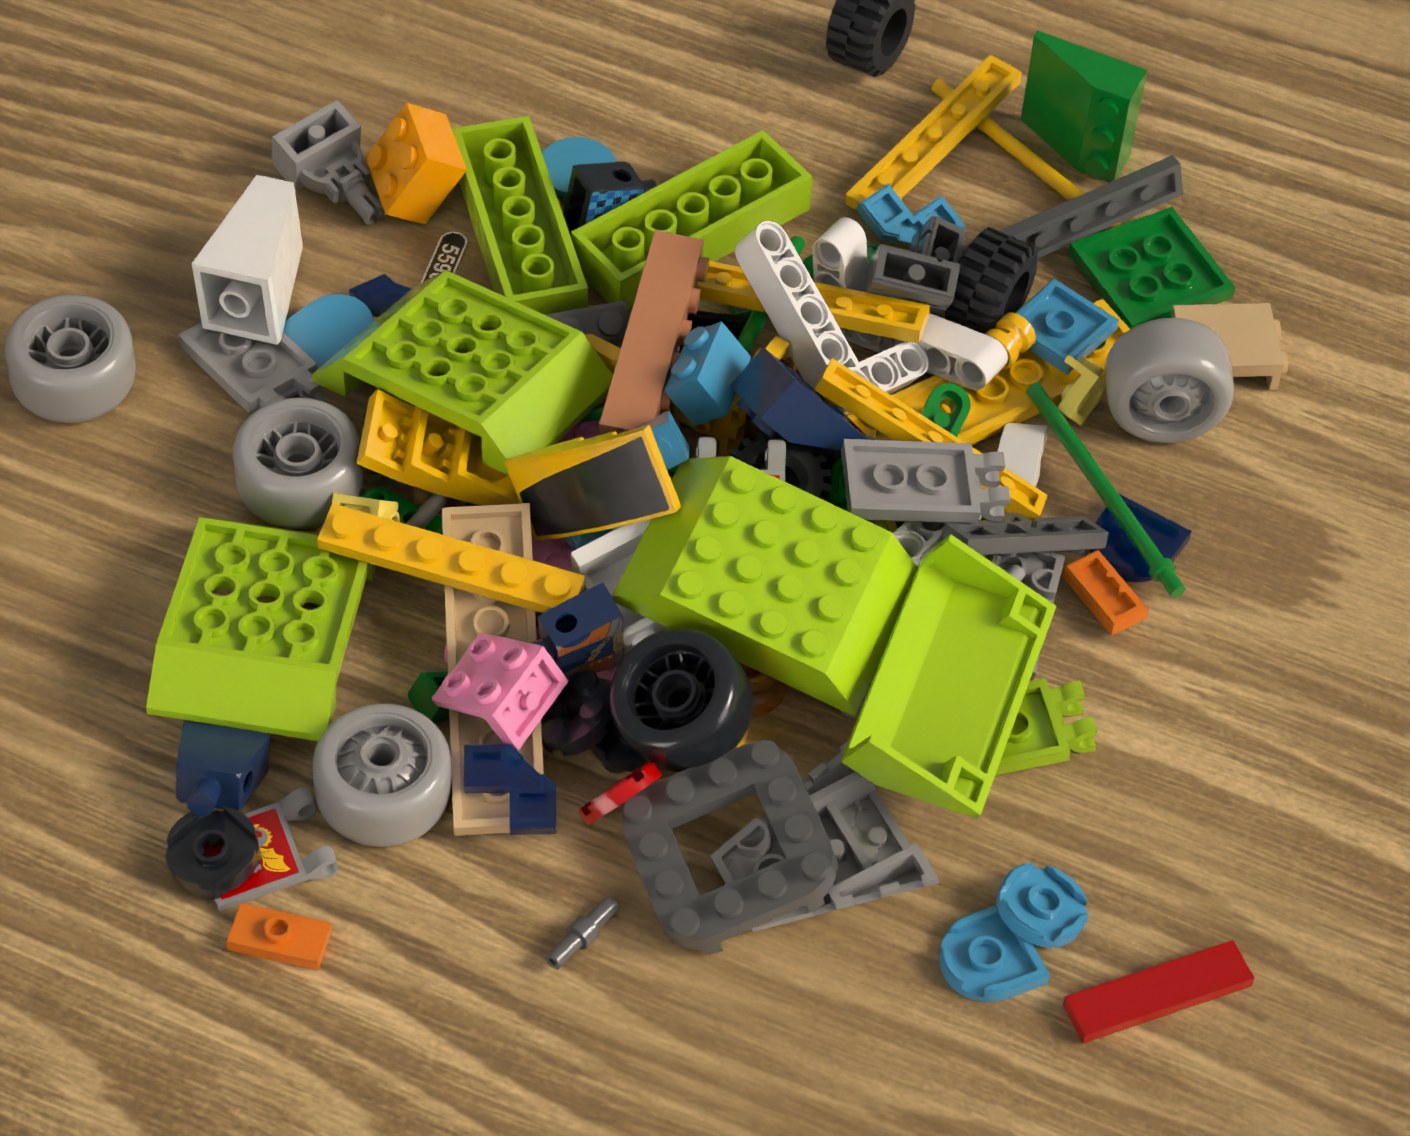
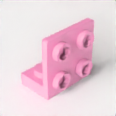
M480 633L469 645L468 650L451 673L445 677L442 685L433 695L432 700L438 707L484 718L506 747L519 750L566 686L568 680L543 646L488 633Z

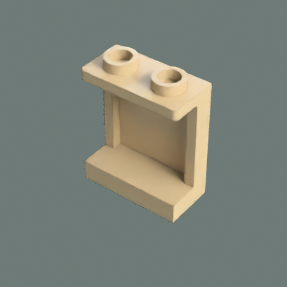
M1270 303L1173 305L1171 318H1183L1199 322L1211 328L1220 336L1230 355L1233 377L1265 376L1268 390L1278 389L1281 375H1286L1288 371V355L1286 350L1280 349L1281 325L1278 319L1273 318Z

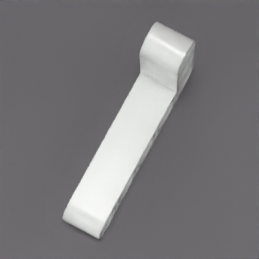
M843 217L838 219L813 244L814 282L863 291L867 272L866 235L856 221ZM929 313V319L919 342V345L926 351L929 358V367L926 372L972 390H981L1007 364V351L995 338ZM840 328L847 341L877 353L907 342Z
M764 221L737 243L735 255L739 265L780 338L790 342L789 354L804 381L813 388H815L821 374L832 358L890 395L901 391L927 371L929 358L926 351L919 344L908 341L858 362L792 242L780 225L772 221ZM836 406V407H837L838 409H840L844 414H846V415L851 414L850 412L846 411V410L843 409L842 407Z

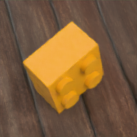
M406 103L398 115L391 120L387 130L376 145L371 147L366 157L385 214L423 225L428 222L467 171L446 114Z

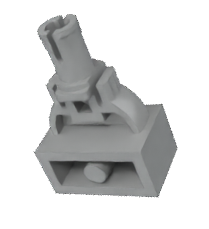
M338 100L272 136V165L286 181L294 182L295 191L305 186L316 193L326 194L333 203H337L339 200L341 203H349L367 225L374 223L371 215L378 221L385 214L380 201L366 186L370 182L371 174L363 166V155L360 148L361 126Z

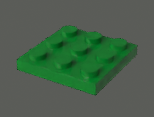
M1173 207L1071 242L1069 245L1068 255L1101 299L1111 307L1130 329L1151 320L1171 318L1173 305L1218 304L1232 299L1236 288Z

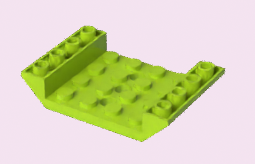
M447 270L412 288L312 374L313 382L344 397L365 381L482 438V463L508 476L509 473L504 464L507 458L555 445L608 395L613 374L583 332Z
M199 517L156 642L146 714L319 741L324 731L333 721L336 710V683L365 581H372L376 565L318 549L317 539L319 534L211 517ZM218 589H228L232 591L231 594L226 596H218L213 594ZM262 596H272L276 598L275 601L270 603H262L258 601V599H260ZM305 603H316L321 606L314 610L302 608Z

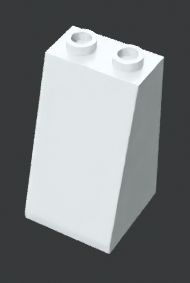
M256 175L192 262L202 328L276 345L281 341L303 248L294 182Z

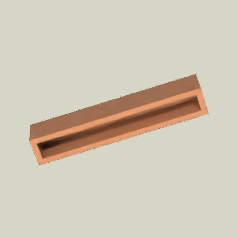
M654 231L600 419L599 435L615 430L619 434L635 429L661 415L662 410L670 411L672 400L664 390L672 374L671 369L680 356V345H684V339L692 329V321L687 320L689 313L696 314L698 310L701 289L696 288L697 282H705L709 267V258L703 257L704 239Z

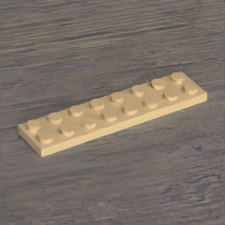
M530 503L442 508L443 535L533 561ZM445 585L448 674L451 673L468 650L469 645L480 633H488L527 643L537 640L535 611ZM449 709L454 836L547 831L541 720L520 749L516 750L506 747L484 718Z

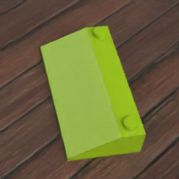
M950 534L925 553L920 560L840 762L879 787L973 818L979 817L984 808L1057 606Z

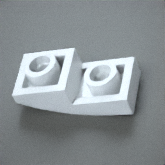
M1007 423L1004 426L998 452H1004L1005 468L1036 487L1040 477V462L1047 442V426Z

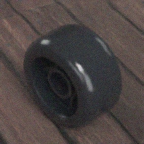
M671 628L653 633L642 639L622 658L611 681L609 706L617 730L642 759L647 762H654L659 769L681 772L688 768L710 763L738 746L746 734L751 721L753 691L745 670L720 640L697 629Z

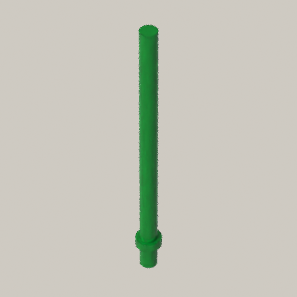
M1034 383L1030 385L1026 390V394L1150 567L1149 575L1155 582H1160L1171 598H1176L1183 594L1186 588L1174 572L1176 566L1172 560L1163 557L1041 384Z

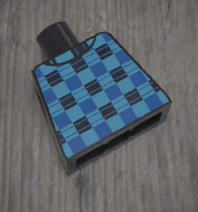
M625 161L573 165L563 209V216L570 237L572 231L657 186L656 182L653 179L641 181L633 167Z

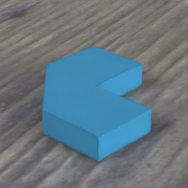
M889 184L860 202L855 208L879 240L910 246L914 234L920 228H923V225L931 216H938L963 229L966 227L942 195L915 214H912Z

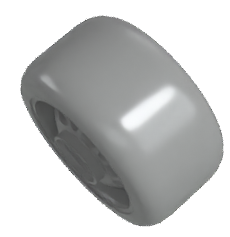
M72 294L41 300L28 307L14 320L6 336L5 360L12 390L16 398L26 409L46 420L60 423H77L98 418L116 408L126 398L133 386L136 375V360L129 326L114 307L97 298Z
M1162 318L1137 325L1118 338L1110 349L1105 362V382L1110 412L1119 426L1126 432L1143 440L1158 443H1175L1201 436L1213 429L1224 419L1233 402L1234 380L1228 349L1215 331L1193 320Z
M310 398L283 399L272 402L255 411L242 424L233 444L232 457L235 484L243 504L257 518L275 527L305 530L323 526L332 505L333 493L359 496L362 489L364 467L356 464L361 442L356 426L345 413L335 406Z
M379 703L350 710L329 725L320 737L314 751L312 771L314 793L319 811L325 821L337 833L350 841L371 847L402 845L427 833L437 824L447 809L452 791V768L449 747L439 728L429 718L414 709L397 704Z

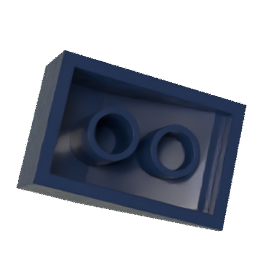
M764 347L730 385L741 398L736 404L769 437H772L777 432L790 443L840 451L844 439L871 440L846 414L836 406L828 403L811 385Z

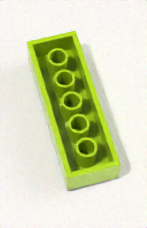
M523 116L451 128L467 169L460 178L459 185L493 291L544 315L588 307V287L530 117Z
M762 130L572 231L571 240L584 278L608 303L625 300L627 309H630L634 305L655 230L704 239L703 257H708L709 261L716 262L734 252L737 243L762 222L772 221L781 226L809 211L813 176Z

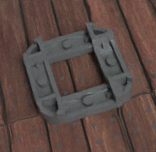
M770 740L742 745L730 750L722 757L710 763L688 768L653 783L628 799L623 807L625 813L623 818L624 837L666 936L673 944L677 943L685 948L703 950L705 955L723 951L720 942L805 905L809 913L817 910L825 904L823 897L831 889L836 873H839L838 862L828 835L794 761L786 752L779 749ZM757 793L786 859L700 896L672 829Z

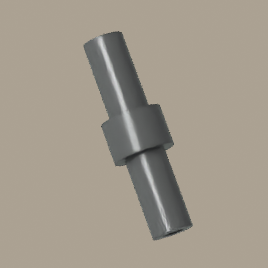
M606 896L586 916H579L566 928V936L546 954V962L552 968L559 969L579 949H586L599 936V929L619 910L617 902L613 898Z

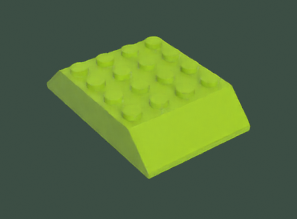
M732 456L691 458L680 463L671 481L681 507L675 513L651 519L612 594L615 603L669 629L691 628L704 631L720 640L731 651L738 662L855 717L879 666L918 568L892 532Z

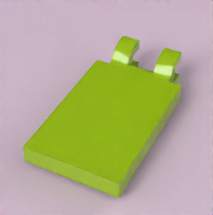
M1046 678L1029 682L995 776L1070 761V749L1077 753L1096 751L1093 737L1097 736V728L1092 716L1069 724H1065L1063 716L1083 715L1084 709L1081 700H1085V693L1080 680L1049 689Z

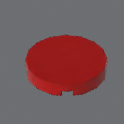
M649 761L640 769H636L603 791L593 801L587 802L579 808L580 811L578 813L588 826L662 776V773L654 762Z

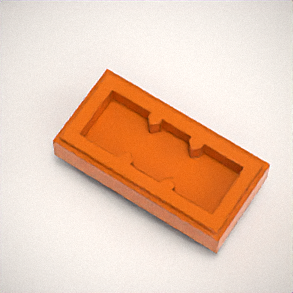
M1099 550L1063 566L1061 573L1063 579L1111 636L1147 619L1149 609Z
M240 903L226 941L227 950L318 971L332 933L331 922Z

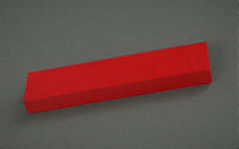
M1234 940L1070 994L1064 997L1063 1007L1084 1044L1251 987L1255 978Z

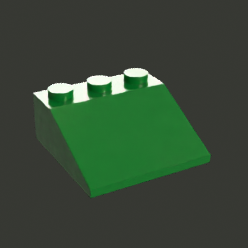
M1037 30L1033 38L1020 120L1077 171L1112 182L1117 179L1131 154L1147 69Z

